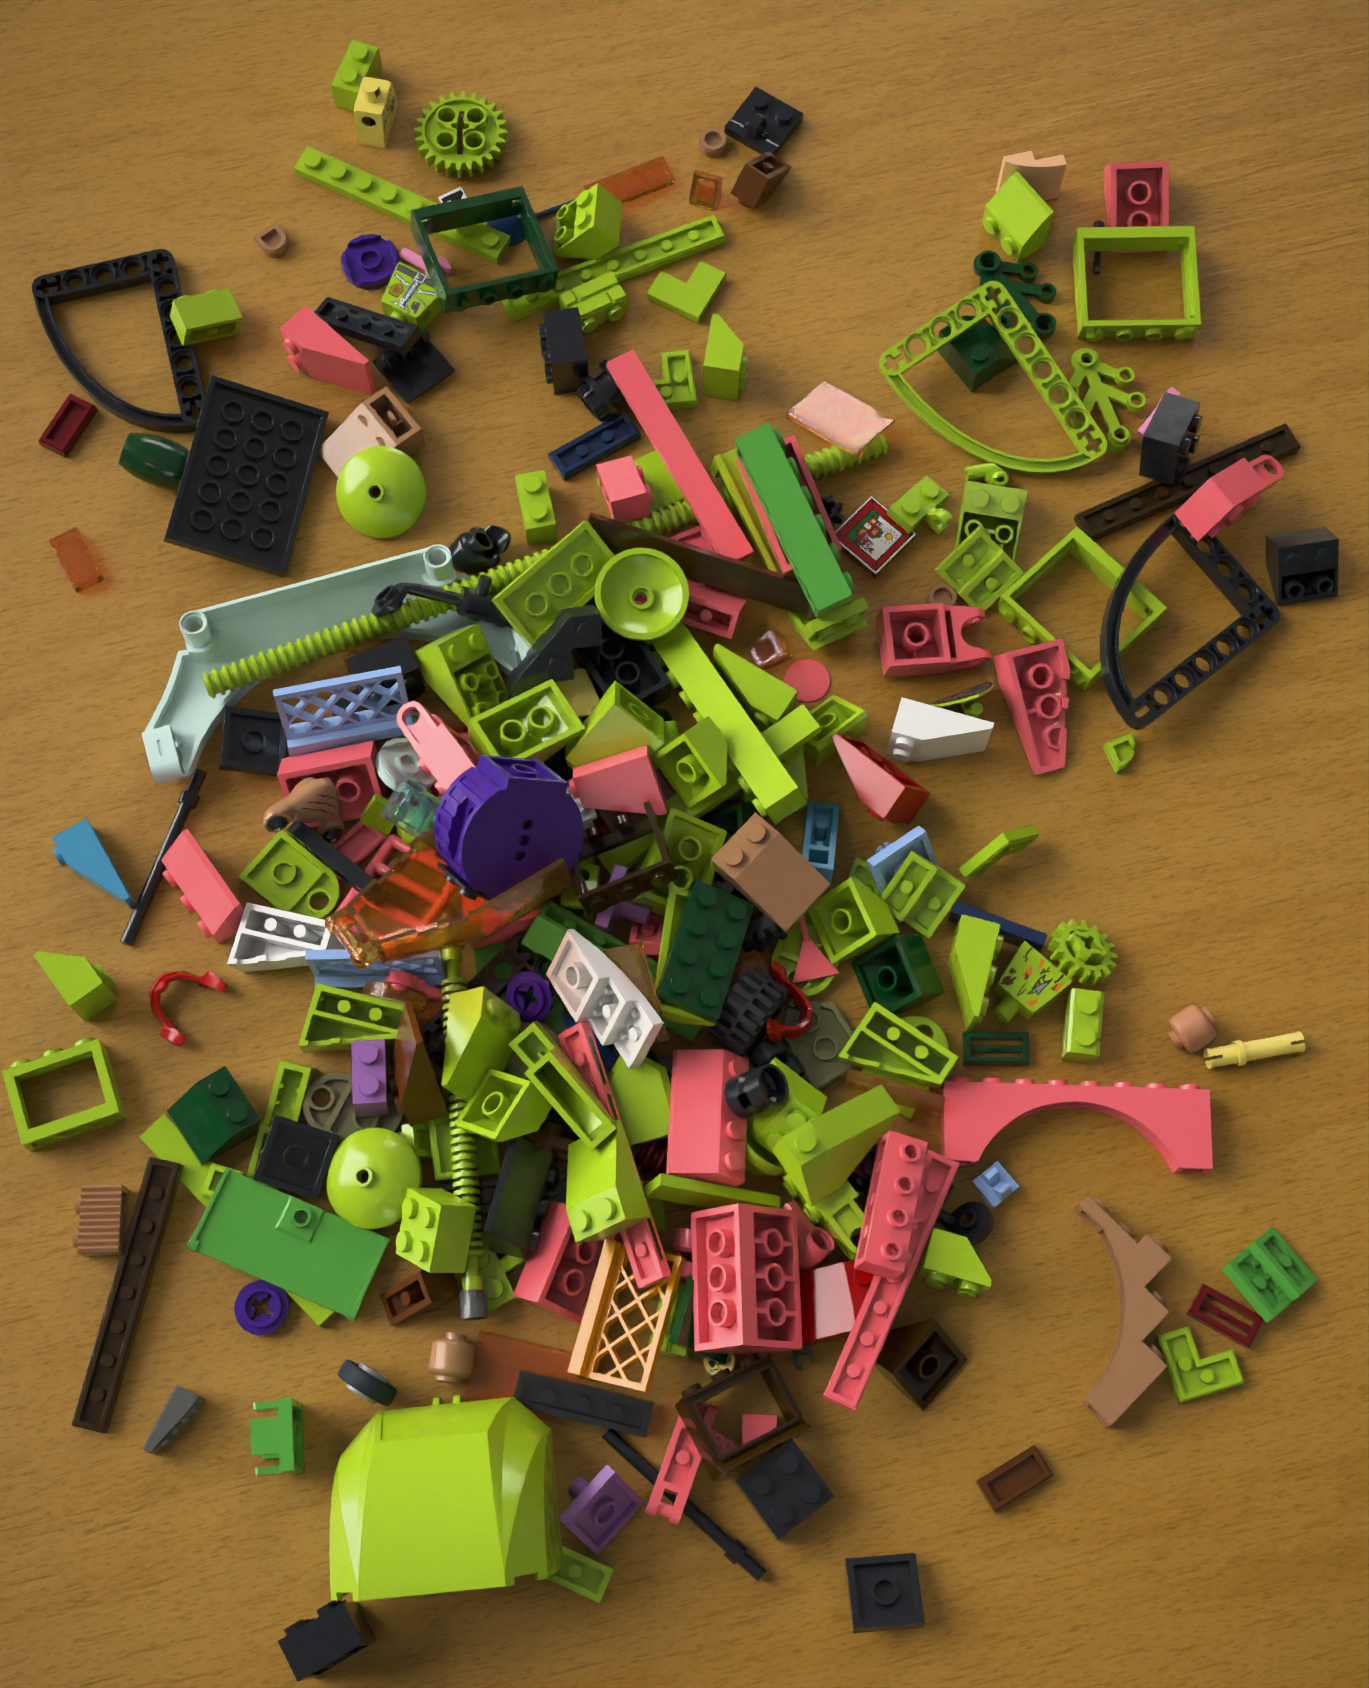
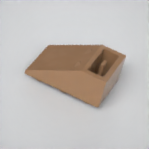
M387 386L364 400L320 446L319 456L337 478L344 464L354 454L363 449L373 446H387L411 456L425 447L422 428Z

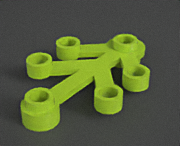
M1090 348L1078 349L1071 358V367L1074 373L1069 383L1076 394L1079 395V387L1084 378H1086L1090 388L1082 403L1089 413H1091L1095 403H1097L1109 430L1106 436L1107 448L1115 453L1124 452L1131 441V433L1126 427L1120 425L1110 400L1126 406L1130 412L1138 413L1143 410L1146 398L1140 392L1128 394L1102 383L1099 375L1114 380L1122 388H1127L1132 384L1135 373L1129 367L1117 369L1101 362L1098 353ZM1082 359L1089 360L1090 363H1084ZM1120 375H1127L1129 379L1124 380ZM1062 388L1060 393V399L1063 403H1065L1068 399V396L1065 394L1066 391ZM1131 400H1138L1141 404L1135 405ZM1073 413L1071 418V425L1075 429L1082 428L1084 422H1079L1076 419L1078 416L1083 417L1080 413ZM1115 434L1122 435L1124 438L1118 439Z

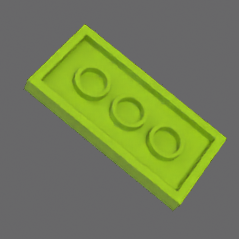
M587 520L582 521L491 601L527 646L531 648L541 634H545L554 623L555 617L562 609L582 607L595 596L597 577L603 566L614 557V554Z

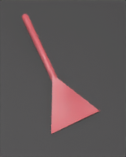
M803 915L799 919L803 942L793 984L840 974L809 938Z

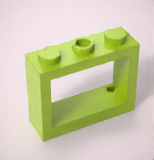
M92 1037L84 1038L77 1041L74 1047L65 1050L61 1048L51 1049L43 1053L41 1058L32 1061L30 1059L19 1060L12 1063L11 1068L2 1071L21 1144L29 1151L127 1119L106 1045L99 1039ZM93 1057L106 1103L32 1128L19 1082Z

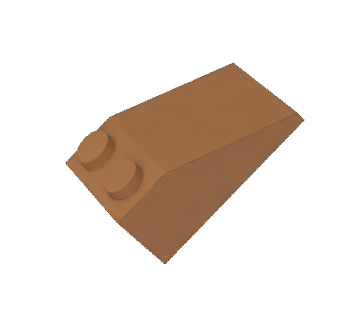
M756 812L711 858L715 871L786 933L831 887V884L776 829Z

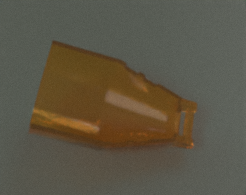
M433 827L417 836L410 843L411 849L400 860L394 858L388 864L390 869L379 880L373 879L345 907L327 917L324 924L329 933L336 935L349 952L350 961L358 969H363L376 961L385 963L484 941L569 890L571 881L566 862L563 858H560L486 903L484 902L485 899L481 897L472 900L458 891L460 887L447 881L444 878L446 873L437 866L438 862L444 865L447 864L438 852ZM353 926L356 927L364 941V944L361 946L348 930Z

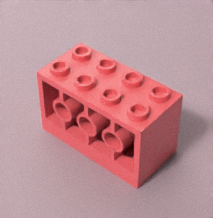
M737 1203L691 1212L692 1274L694 1280V1351L754 1355L758 1353V1355L801 1350L802 1324L797 1211Z

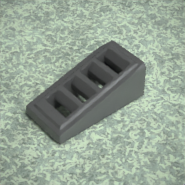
M178 1385L177 1387L175 1386L143 1447L144 1451L157 1455L204 1404L206 1399Z

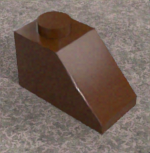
M768 151L745 163L731 194L738 198V202L741 205L755 209L766 203L789 173L791 166Z
M420 1270L380 1294L390 1325L395 1326L446 1305L459 1297L460 1290L453 1273H429L425 1270Z

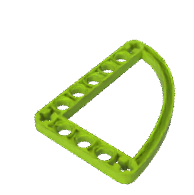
M989 281L887 349L879 359L880 373L899 398L920 420L953 446L985 463H994L1000 468L1009 471L1049 475L1084 467L1099 459L1107 449L1106 437L1007 289L1000 282ZM988 289L992 292L998 291L1000 293L997 300L1001 306L1005 302L1009 305L1002 308L997 315L993 312L998 308L993 300L987 301L985 299ZM964 305H970L975 309L976 316L973 320L965 321L960 317L959 309ZM1006 313H1012L1017 317L1018 324L1012 329H1007L1001 324V317ZM986 317H989L1079 453L1060 458L1033 459L993 449L969 437L938 415L907 383L902 374ZM939 322H945L950 326L951 333L945 338L937 337L934 333V326ZM914 339H920L926 345V350L920 355L912 354L909 350V343ZM1020 339H1031L1034 343V350L1029 354L1021 353L1018 349V341ZM902 347L905 356L911 362L906 363L904 358L898 362V370L894 371L893 368L886 369V358L890 357L892 360H895L901 356L902 352L898 349ZM1037 364H1048L1051 368V375L1046 379L1038 378L1034 372ZM1063 388L1068 394L1067 401L1063 404L1055 403L1051 398L1053 389ZM1080 413L1084 417L1082 428L1074 429L1069 425L1068 417L1070 414ZM1089 426L1093 430L1087 434L1091 441L1098 440L1100 442V445L1097 447L1098 453L1094 450L1089 452L1086 450L1085 447L1089 443L1085 436L1081 440L1076 436L1082 434Z

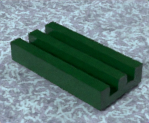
M962 1032L963 1066H1028L1030 1064L1028 1032ZM970 1040L1021 1041L1022 1046L970 1045ZM971 1053H1022V1057H971Z

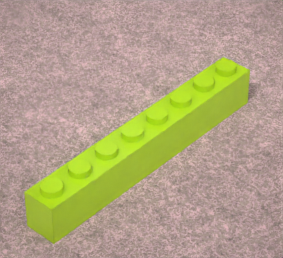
M682 620L668 634L658 639L650 640L656 649L651 653L661 668L665 665L668 667L669 670L665 672V675L673 687L681 686L683 689L679 695L688 709L693 706L696 708L697 712L693 714L696 721L699 723L707 716H710L714 724L720 729L728 742L727 766L732 773L737 770L739 771L741 776L737 778V781L747 795L751 792L754 793L756 799L752 803L762 818L768 814L776 825L807 804L806 799Z

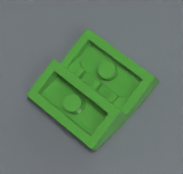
M1273 1226L1222 1268L1223 1272L1266 1323L1275 1318L1318 1280Z

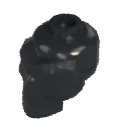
M489 525L486 529L473 527L469 532L461 533L448 548L451 552L453 568L458 572L468 575L487 572L488 569L495 568L501 561L500 554L504 553L511 542L510 533L506 529L495 525Z

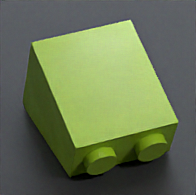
M614 681L583 722L585 731L566 745L565 759L568 766L573 770L575 767L647 745L650 756H652L664 743V719L617 681Z

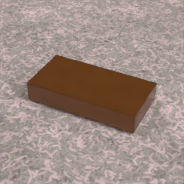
M1033 1445L975 1482L993 1512H996L1052 1477L1053 1473L1036 1446Z

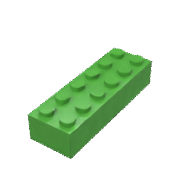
M768 422L735 438L736 454L815 617L818 618L851 603L855 585L848 571L842 573L839 567L841 565V556L835 544H828L825 538L827 537V528L821 515L814 516L812 511V503L814 502L807 486L800 487L798 483L800 472L792 457L787 459L784 454L786 452L784 448L786 443L778 428L773 430Z

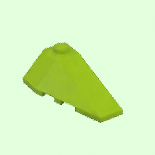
M881 1084L784 1135L772 1151L808 1205L812 1207L839 1190L901 1111Z

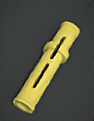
M1297 1031L1291 1034L1243 1043L1241 1040L1232 1041L1231 1045L1205 1048L1203 1056L1218 1057L1217 1059L1205 1061L1208 1069L1229 1064L1242 1066L1251 1060L1297 1052L1302 1053L1305 1051V1043L1291 1044L1294 1041L1304 1040L1302 1033Z

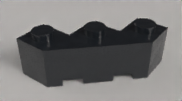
M594 605L565 608L560 611L555 617L554 623L545 634H541L526 653V657L506 677L509 700L550 679H553L554 682L574 679L572 649L603 645L600 613Z

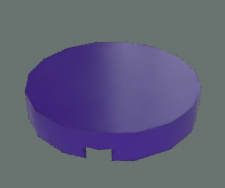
M376 234L361 235L351 240L347 245L348 248L345 252L343 251L341 256L342 270L347 280L357 288L365 290L380 289L388 285L400 261L398 250L393 242L382 239L380 235Z

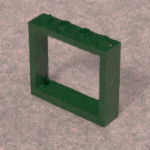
M523 186L411 210L410 230L444 314L453 311L461 312L467 308L480 305H491L497 301L510 298L518 299L532 293H544L556 288L559 269ZM516 216L539 270L450 289L428 235Z

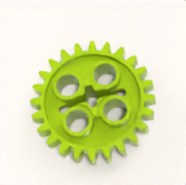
M465 91L461 92L460 97H455L454 93L450 92V99L447 100L442 95H439L440 103L436 104L430 101V110L422 109V118L416 119L417 127L414 128L417 149H419L420 157L426 159L427 166L434 164L437 173L445 168L446 176L448 177L453 171H457L458 178H461L463 171H467L468 175L473 177L474 169L483 174V165L485 164L493 168V158L501 160V151L506 150V141L508 140L507 122L503 120L502 110L497 111L495 102L488 105L486 96L477 100L476 92H473L470 98L466 97ZM464 114V129L462 134L463 153L461 155H458V140L460 139V115Z

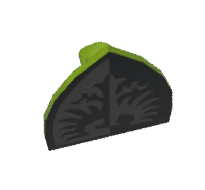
M984 682L933 702L930 705L943 707L961 703L965 715L979 718L978 715L982 713L983 705L979 702H973V699L992 690L994 684L992 682Z

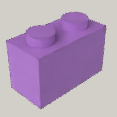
M385 1039L351 1041L352 1096L356 1117L389 1115L388 1055Z

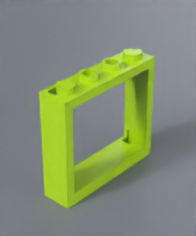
M1195 226L1077 227L1072 240L1077 339L1099 341L1103 338H1116L1118 341H1128L1132 338H1145L1149 341H1155L1166 337H1175L1176 340H1187L1195 337L1201 326ZM1180 250L1185 319L1088 321L1084 252Z
M1075 527L1000 596L997 605L1000 616L1006 622L1013 623L1021 631L1023 638L1031 644L1038 645L1057 639L1016 602L1071 553L1111 591L1124 569L1079 527ZM1136 579L1129 592L1126 604L1144 621L1119 643L1120 658L1161 621L1167 609L1163 603ZM1066 649L1070 665L1069 680L1075 685H1080L1086 691L1102 676L1101 663L1099 662L1089 670Z

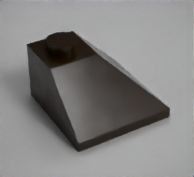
M928 1319L890 1330L875 1367L918 1408L924 1411L968 1359L935 1320Z

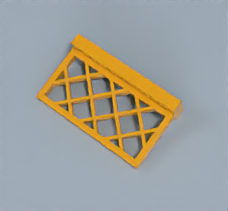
M605 1239L567 1372L582 1379L599 1381L649 1394L685 1258L665 1253L667 1262L673 1263L672 1276L654 1284L653 1288L640 1296L634 1284L636 1282L634 1274L630 1276L626 1269L629 1258L625 1245L615 1240ZM629 1286L635 1300L621 1309L617 1302L619 1292ZM659 1293L663 1300L661 1310L651 1316L644 1302ZM639 1306L646 1320L631 1329L625 1315ZM620 1320L626 1333L611 1342L608 1336L609 1327ZM650 1327L654 1334L652 1343L641 1349L635 1336ZM630 1340L636 1354L622 1363L615 1349ZM610 1353L617 1367L605 1375L597 1373L600 1359ZM639 1360L644 1367L641 1383L632 1382L626 1372V1369ZM621 1374L623 1379L616 1378V1376Z

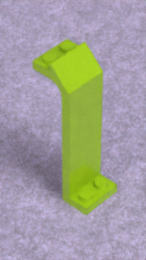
M733 449L724 454L714 456L709 469L714 478L722 477L765 568L782 574L737 467L738 456L736 450ZM795 574L789 576V577H792V578L797 579L796 576H795ZM862 597L854 602L851 600V603L816 619L787 610L786 612L794 629L814 651L867 627L868 624L863 614L869 609L865 598Z

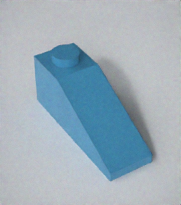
M808 801L802 856L831 884L840 805Z
M87 818L52 837L57 845V848L53 849V853L61 866L67 864L75 874L131 910L135 907L136 904L94 827Z

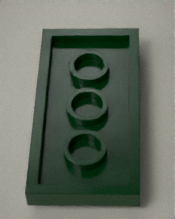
M695 879L690 885L654 998L711 1023L717 1022L720 1018L755 904Z

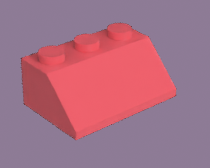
M374 740L282 758L277 777L284 798L290 795L294 787L305 778L320 779L328 777L338 792L339 814L342 821L360 818V815L375 793L386 798L384 782L379 777L375 767L378 752ZM319 821L305 824L310 828L319 826Z
M185 829L161 859L167 868L162 874L173 889L179 885L184 893L180 900L190 914L195 910L201 917L197 924L207 939L213 935L220 944L238 931L244 909L188 829Z
M551 1201L547 1216L543 1219L539 1229L541 1230V1237L536 1251L531 1250L513 1296L539 1309L581 1325L605 1239L576 1243L567 1216L566 1204ZM616 1233L606 1239L618 1241L621 1233Z

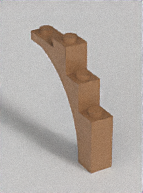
M1087 1195L1073 1210L1098 1233L1107 1250L1118 1287L1119 1323L1116 1341L1107 1366L1096 1385L1080 1403L1106 1428L1111 1426L1167 1367L1162 1361L1164 1358L1162 1353L1151 1343L1146 1345L1142 1340L1169 1313L1164 1307L1166 1305L1165 1300L1152 1289L1148 1291L1145 1286L1172 1258L1167 1254L1168 1248L1156 1237L1150 1238L1146 1234L1136 1242L1133 1239V1232L1124 1223L1119 1222L1117 1224L1108 1215L1110 1211L1098 1198L1092 1199Z

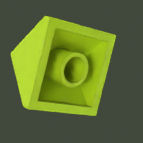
M833 694L810 712L821 726L822 732L803 744L804 754L815 767L819 766L837 752L832 740L835 733L856 738L864 732L868 716L866 711Z

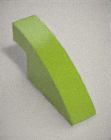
M538 1021L530 1024L508 1044L529 1068L524 1074L591 1151L617 1129L614 1121L591 1087Z

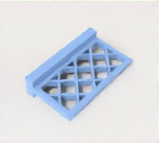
M401 666L273 690L275 703L287 739L290 757L404 735L398 726L397 714L399 709L409 700ZM394 678L397 680L390 689L379 685L383 680ZM360 685L364 687L359 695L347 691L352 686ZM325 691L333 694L327 701L316 697L318 693ZM372 692L383 695L377 703L366 699ZM293 697L301 699L295 707L283 702V699ZM341 697L351 701L346 709L334 704ZM391 699L401 703L397 705L386 706ZM309 703L320 708L314 715L303 711ZM359 706H363L367 709H370L360 712H354ZM412 710L406 715L405 721L407 725L414 724ZM328 711L331 712V713H334V714L338 715V716L323 718V716H324ZM296 717L307 721L302 723L291 724L296 719Z
M439 948L305 950V960L315 976V987L319 983L344 990H389V986L384 983L385 977H389L390 970L410 973L418 976V979L425 980V984L438 988H443L441 980L446 979V964L443 963V954L440 953Z

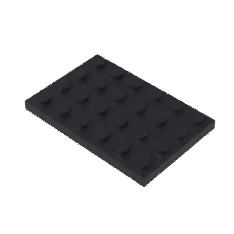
M211 375L164 542L285 577L329 412Z

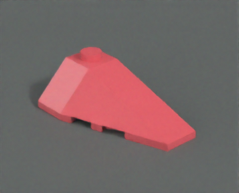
M1063 638L993 656L1001 691L1034 775L1064 768L1067 741L1065 715L1069 703V698L1066 697L1067 680L1070 679V665Z

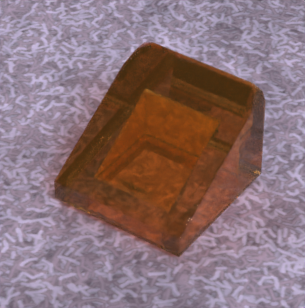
M695 170L689 204L710 211H716L722 196L723 178Z
M774 629L769 630L747 644L757 667L763 671L793 658L783 634Z

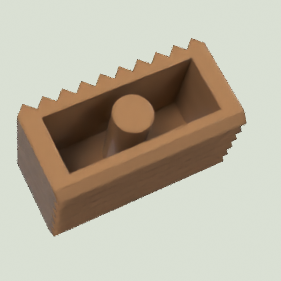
M123 1184L82 1185L81 1194L76 1195L75 1211L80 1216V1226L74 1229L73 1245L74 1248H78V1253L84 1257L121 1255L126 1238L128 1188Z

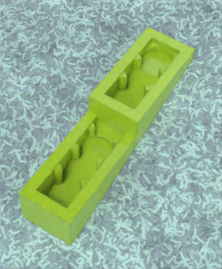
M287 1060L279 1061L263 1125L259 1126L246 1177L253 1179L274 1116L278 1115L297 1122L301 1121L303 1100L313 1082L317 1068ZM260 1182L279 1191L278 1187Z

